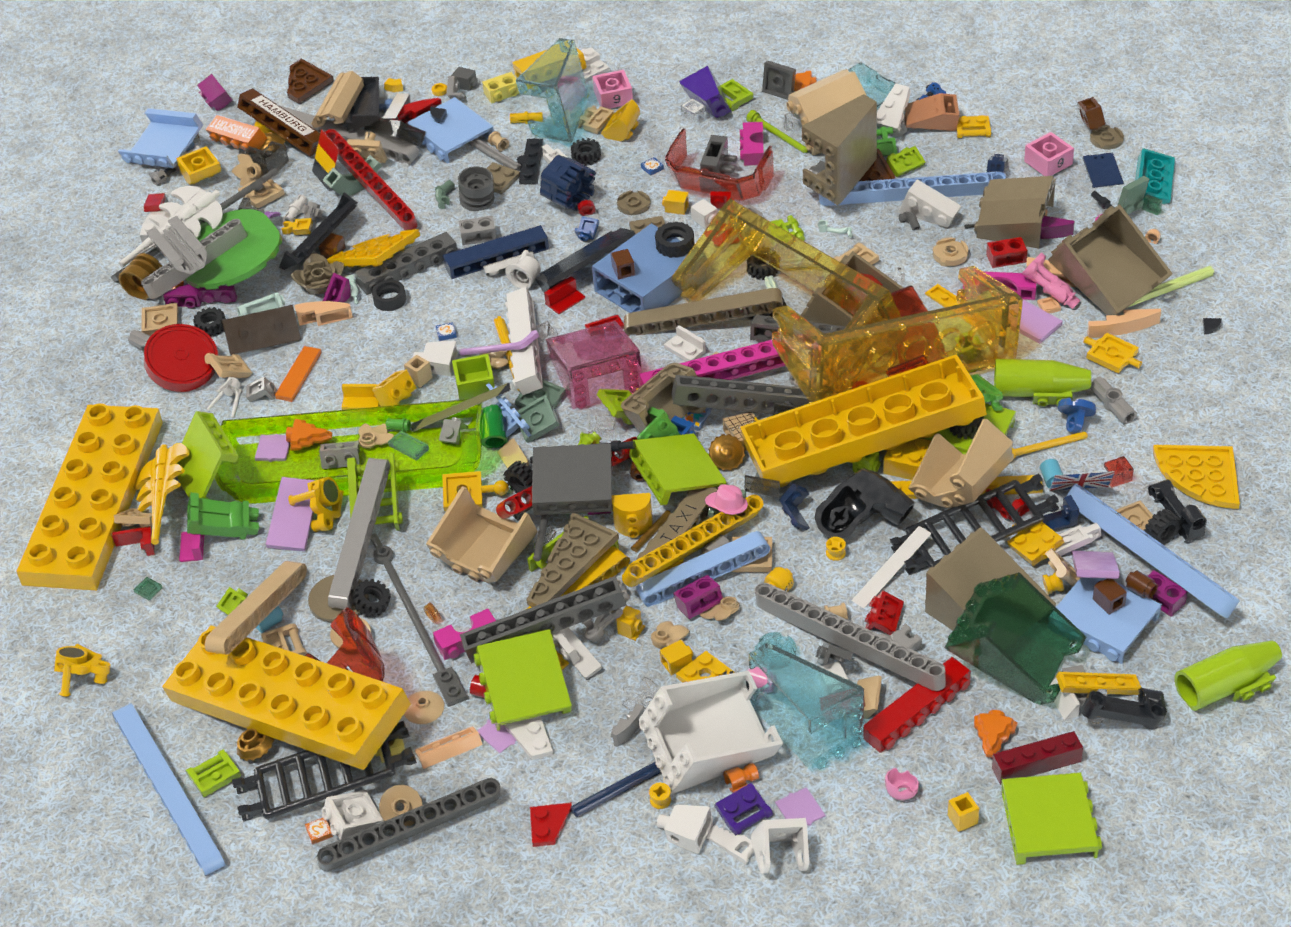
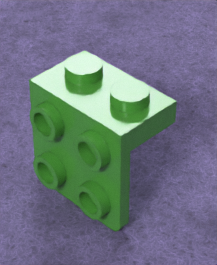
M651 407L647 412L653 421L637 436V440L680 435V433L663 409L658 410Z

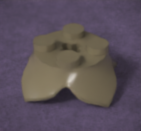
M312 252L304 262V269L295 270L291 273V277L310 295L323 294L327 291L333 273L342 274L344 263L336 261L329 264L325 257Z

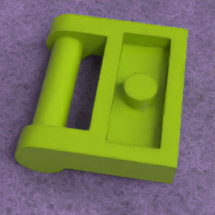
M734 79L720 85L723 93L733 99L731 101L725 97L731 111L738 109L739 106L754 98L753 92Z
M224 749L218 751L216 756L198 766L185 770L187 776L203 798L232 782V779L241 777L240 771Z

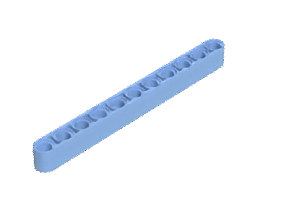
M985 172L859 181L839 205L902 201L917 179L946 197L983 195L984 187L988 186L990 180L1006 179V175L1002 172ZM819 194V203L821 205H836Z
M1076 483L1073 484L1067 496H1072L1082 515L1093 523H1097L1100 528L1225 618L1230 617L1240 602L1238 598L1088 490Z
M132 703L113 711L112 715L115 722L118 723L123 736H126L132 751L134 750L137 760L143 766L144 772L148 779L151 780L157 794L159 793L163 805L168 809L173 822L177 824V829L181 836L185 838L191 853H194L195 860L199 867L203 869L204 875L206 876L225 866L219 850Z

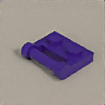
M752 782L716 802L714 805L735 836L742 834L744 829L766 817L768 819L773 816L772 809L765 803ZM755 807H758L760 810L739 823L734 821V819Z

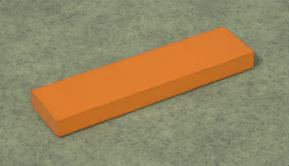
M303 347L275 394L276 399L293 402L321 355V349Z

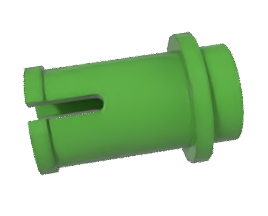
M388 418L386 426L389 427H386V429L401 430L403 433H406L411 429V421L407 418Z

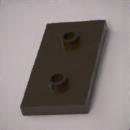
M293 305L222 320L230 355L301 340Z

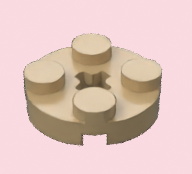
M952 237L943 238L936 242V246H933V258L941 266H956L967 261L968 246L962 240L960 243Z

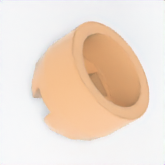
M1150 229L1146 233L1145 238L1148 242L1156 244L1161 234L1157 229Z

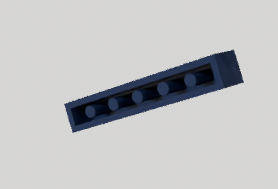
M539 225L443 255L444 265L452 280L484 270L483 266L521 255L524 250L533 252V254L548 250L549 242L545 231Z

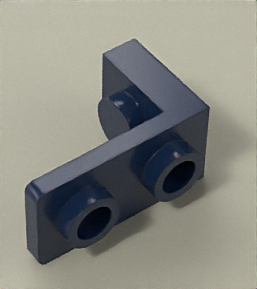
M994 154V156L988 159L986 172L1004 173L1008 158H1005L1003 154Z
M793 483L780 497L779 501L783 506L782 510L791 518V524L797 529L808 530L810 527L797 507L809 495V492L806 488Z
M1072 496L1063 497V506H1061L1060 511L1044 515L1043 523L1053 531L1078 525L1079 508Z

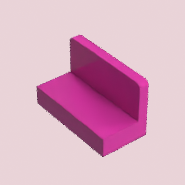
M181 533L180 562L203 560L205 535Z

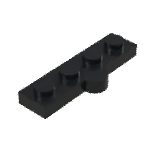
M527 139L524 155L517 157V163L521 165L519 184L536 185L542 155L541 146L544 144L543 139Z

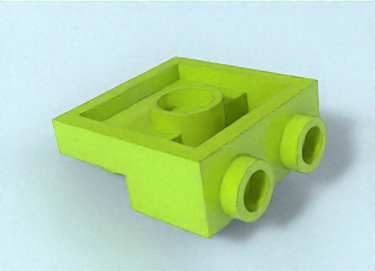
M599 389L596 395L610 411L611 415L615 418H622L624 423L632 425L633 423L621 408L622 402L632 393L629 390Z

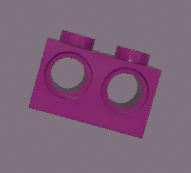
M1153 570L1148 577L1155 580V583L1158 584V589L1150 599L1162 604L1161 611L1172 617L1186 603L1188 591L1166 576Z
M709 575L673 592L677 608L688 619L721 603L723 599L720 585Z

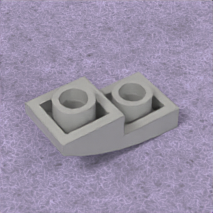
M636 704L633 711L628 713L627 719L620 718L617 726H613L611 738H613L614 746L622 745L640 727L639 718L644 712L643 705Z

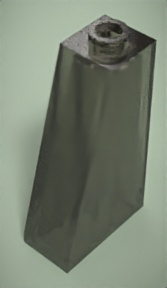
M379 117L378 121L365 126L363 129L418 147L422 146L426 131L404 122Z

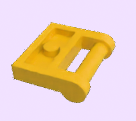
M989 115L960 116L956 127L957 138L965 136L991 137Z

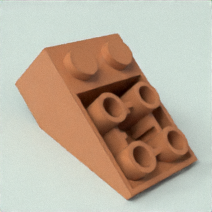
M939 93L908 103L904 110L906 127L956 131L959 119L957 95Z

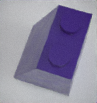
M708 66L679 81L690 100L693 99L704 106L703 109L715 118L722 117L731 112L721 86Z

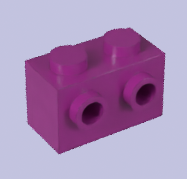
M210 74L197 84L200 89L198 93L204 100L207 98L205 102L210 108L214 107L219 111L233 101L213 74Z

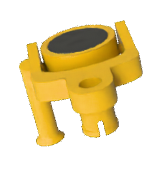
M331 477L307 483L308 492L294 496L289 495L288 501L292 506L295 503L310 499V508L317 514V520L311 521V528L314 532L331 530L333 528V519L341 516L344 491L339 490L337 483ZM332 506V511L328 510L326 507Z
M79 644L58 648L56 650L54 671L63 672L59 695L65 697L71 695L69 692L71 674L84 675L91 672L95 674V683L105 684L107 682V674L110 673V663L103 661L101 654L95 653Z

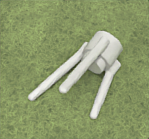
M229 377L217 390L219 394L211 402L207 410H210L224 394L227 396L235 395L231 415L234 418L239 396L242 392L240 381L234 377Z

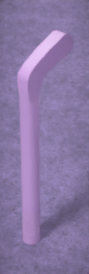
M534 330L523 340L516 343L460 349L459 353L461 356L520 350L536 340L539 334Z

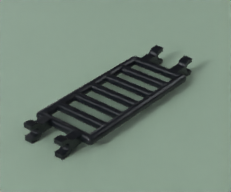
M1039 473L1022 484L1017 480H1013L979 495L974 502L952 507L905 529L907 535L890 539L891 549L895 553L917 527L920 526L926 528L931 533V537L944 556L950 554L951 550L933 524L944 520L959 544H961L966 538L951 516L961 512L972 529L976 531L981 526L969 508L978 504L999 532L991 536L998 542L1043 522V514L1059 510V506L1056 504L1059 502V499L1054 494L1048 497L1046 501L1035 505L1027 493L1043 489L1041 484L1043 478ZM1015 489L1034 517L1024 521L1004 493ZM997 497L1017 525L1006 529L986 501ZM922 544L917 549L921 557L904 561L907 567L905 570L908 575H912L926 566L929 568L934 567L942 558L934 561Z
M398 722L381 746L386 766L385 770L374 773L370 761L364 769L365 777L353 780L350 765L340 762L345 783L333 788L326 757L308 750L258 766L254 769V775L232 779L234 789L236 788L237 794L246 793L254 787H257L260 802L237 807L238 814L242 816V821L251 820L254 816L263 814L265 819H270L325 800L326 797L336 796L395 775L396 767L416 764V757L411 747L404 749L397 755H391L388 741L410 737L405 722ZM316 756L324 791L312 795L304 759ZM296 763L304 798L291 802L284 766ZM276 770L283 805L270 809L263 774Z

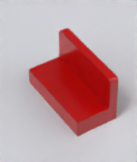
M572 276L544 292L545 305L557 314L563 313L585 299V295L577 290L576 279Z

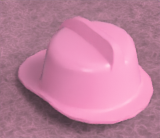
M720 485L717 492L709 494L705 499L708 506L731 515L742 513L748 506L741 490L734 485Z

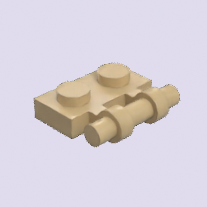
M592 105L584 111L582 116L576 119L574 127L579 129L583 125L584 130L598 134L608 123L614 110L601 106L597 109L596 106Z

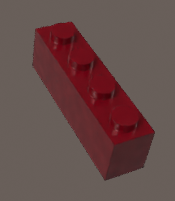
M1075 731L994 753L992 770L999 784L1002 785V779L1031 777L1082 762L1083 746Z

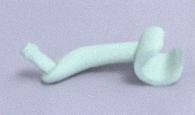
M819 220L818 222L820 232L848 233V237H852L851 227L831 228L828 227L826 220Z
M353 274L345 276V278L349 279L350 286L353 289L351 296H353L354 304H358L356 295H358L359 289L356 286Z

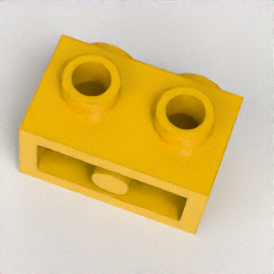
M405 369L394 372L375 386L372 391L381 408L390 407V409H393L400 405L401 400L412 396L411 392L417 389L408 370Z

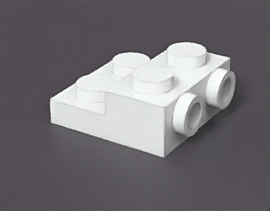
M591 47L588 49L584 48L581 52L584 53L587 67L572 74L583 83L592 80L595 75L609 72L610 67L600 60V54Z
M366 790L326 797L324 807L322 808L324 820L330 821L331 833L333 836L337 835L339 840L383 822L381 815Z

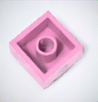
M624 70L593 76L594 93L601 107L608 109L625 105L633 99L632 87Z
M1050 132L1025 145L1024 162L1042 175L1052 176L1073 164L1074 148Z

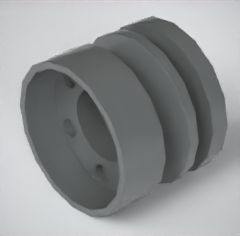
M479 166L468 167L459 173L460 205L469 211H481L489 208L495 199L493 174L488 169Z

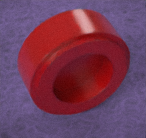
M584 200L578 204V211L581 216L592 215L596 210L594 202L591 200Z

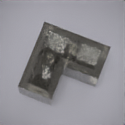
M274 141L269 143L263 150L249 146L242 153L249 155L253 162L261 167V176L274 168L279 171L289 161L286 145Z

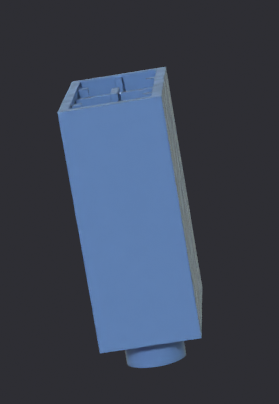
M651 223L612 251L629 250L634 261L635 276L618 280L612 268L611 253H609L592 265L594 291L629 313L666 307L704 279L703 263L705 257L703 252L695 245L693 246L694 249L683 257L669 258L668 256H663L656 249L655 232L658 230V227ZM677 237L668 238L666 241L679 242L681 240H679Z

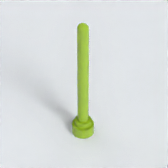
M751 110L747 114L746 120L748 122H763V128L802 153L808 152L804 145L761 119L760 113Z

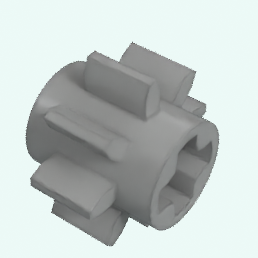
M308 201V204L303 205L301 210L304 213V218H312V221L321 218L323 210H320L321 205Z

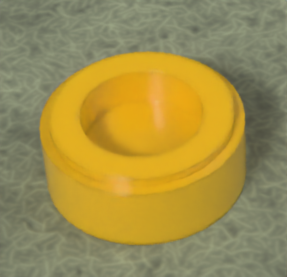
M443 83L433 85L431 88L432 94L435 96L445 95L447 93V85Z

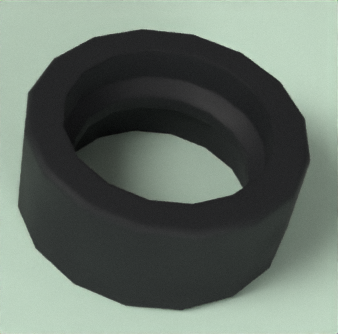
M396 280L381 281L372 289L374 306L382 311L397 310L407 300L404 285ZM387 292L398 293L393 298L385 299L380 297Z

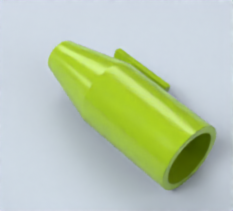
M995 359L994 386L1002 392L1003 397H1033V404L1038 406H1047L1048 404L1058 406L1060 400L1065 398L1072 399V393L1091 389V370L1055 360Z
M1273 640L1229 647L1177 671L1174 676L1177 692L1194 711L1233 693L1235 695L1232 698L1234 702L1241 698L1243 701H1246L1255 695L1254 692L1260 691L1263 693L1272 687L1271 683L1276 679V676H1270L1268 670L1282 659V651Z

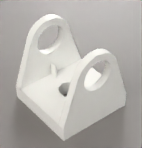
M806 818L762 820L751 833L752 845L760 872L766 874L770 869L769 842L790 840L799 870L807 871L809 851Z

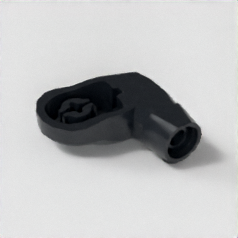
M863 468L834 489L828 498L816 508L814 518L818 529L825 537H840L843 539L852 534L856 527L866 521L873 512L881 513L882 517L899 526L910 514L915 502L901 489H898L889 479L874 471Z

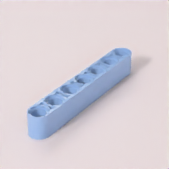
M752 532L647 579L637 586V592L645 606L650 607L673 598V592L706 575L715 579L766 556L770 551V546L761 532Z

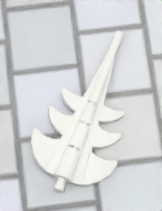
M196 186L180 187L173 190L171 195L180 199L184 203L183 205L173 202L163 203L159 205V208L166 211L170 215L169 218L163 215L149 216V220L159 226L157 230L161 234H164V229L167 231L171 230L168 220L178 216L198 239L201 233L200 219L206 221L212 227V230H216L222 222V207L216 201L220 193L218 190L212 193L206 192ZM148 237L133 252L119 261V265L121 267L126 266L138 254L144 253L156 245Z

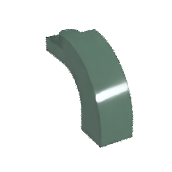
M371 155L365 160L376 173L382 167ZM332 168L323 179L330 188L341 195L344 192L347 195H354L365 189L351 173L341 174L335 168Z

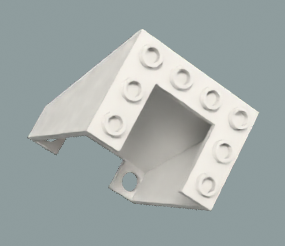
M749 670L662 686L639 718L640 728L644 731L648 747L653 752L656 765L660 768L664 783L670 787L671 794L722 776L724 771L734 767L743 768L750 763H756L772 757L783 745L775 725L771 726L766 733L764 732L749 700L758 689ZM746 680L749 683V691L746 687ZM771 736L774 737L775 742L771 741Z

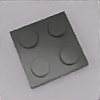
M767 60L764 63L762 92L788 100L789 94L794 93L796 69Z

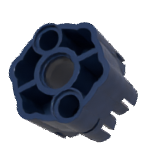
M556 155L541 173L540 195L565 209L571 208L574 211H578L576 204L584 201V199H590V196L592 197L595 192V187L592 184L595 177L592 175L595 176L596 172L569 157Z

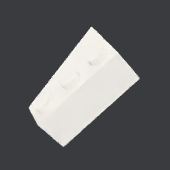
M917 179L908 190L898 213L912 212L916 215L917 219L948 228L957 216L961 205Z

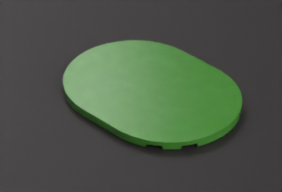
M241 209L223 213L222 222L217 229L233 219H240L247 237L186 278V282L195 288L218 289L220 285L227 284V286H231L250 278L265 268L267 262L270 259H274L278 254L279 246L282 244V238L278 229L264 213L258 210ZM207 222L200 225L201 233L198 240L201 241L216 230H212V227Z

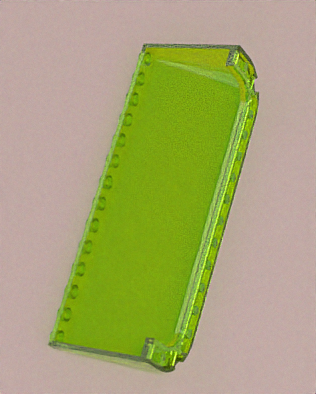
M468 399L223 420L221 428L239 457L236 463L222 461L215 475V481L221 490L234 497L233 499L240 502L249 501L250 504L276 502L282 477L319 480L331 477L337 483L339 490L344 491L343 496H349L348 467L322 469L319 451L321 444L359 441V434L332 436L330 441L314 443L311 447H303L301 450L291 451L289 446L286 461L272 462L255 461L259 443L239 444L236 438L284 434L287 427H293L295 419L305 420L306 423L314 424L316 428H324L326 430L361 427L365 423L370 426L386 424L388 418H407L411 422H416ZM483 402L444 418L473 417L470 424L467 425V429H460L459 445L439 441L442 427L423 428L413 432L410 430L406 433H403L401 430L389 431L387 433L394 435V438L389 443L375 445L372 448L360 446L358 453L360 466L366 465L369 458L390 461L389 453H393L395 460H399L400 471H397L398 491L442 488V474L474 472L479 466L482 453ZM389 471V475H388V479H387V480H391V472H390V471ZM364 473L358 476L359 482L362 481ZM385 488L384 492H392V488Z

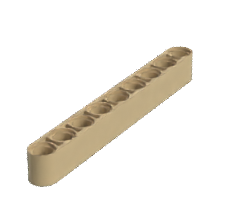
M284 561L208 634L205 640L206 651L228 655L305 579L307 573L306 564Z

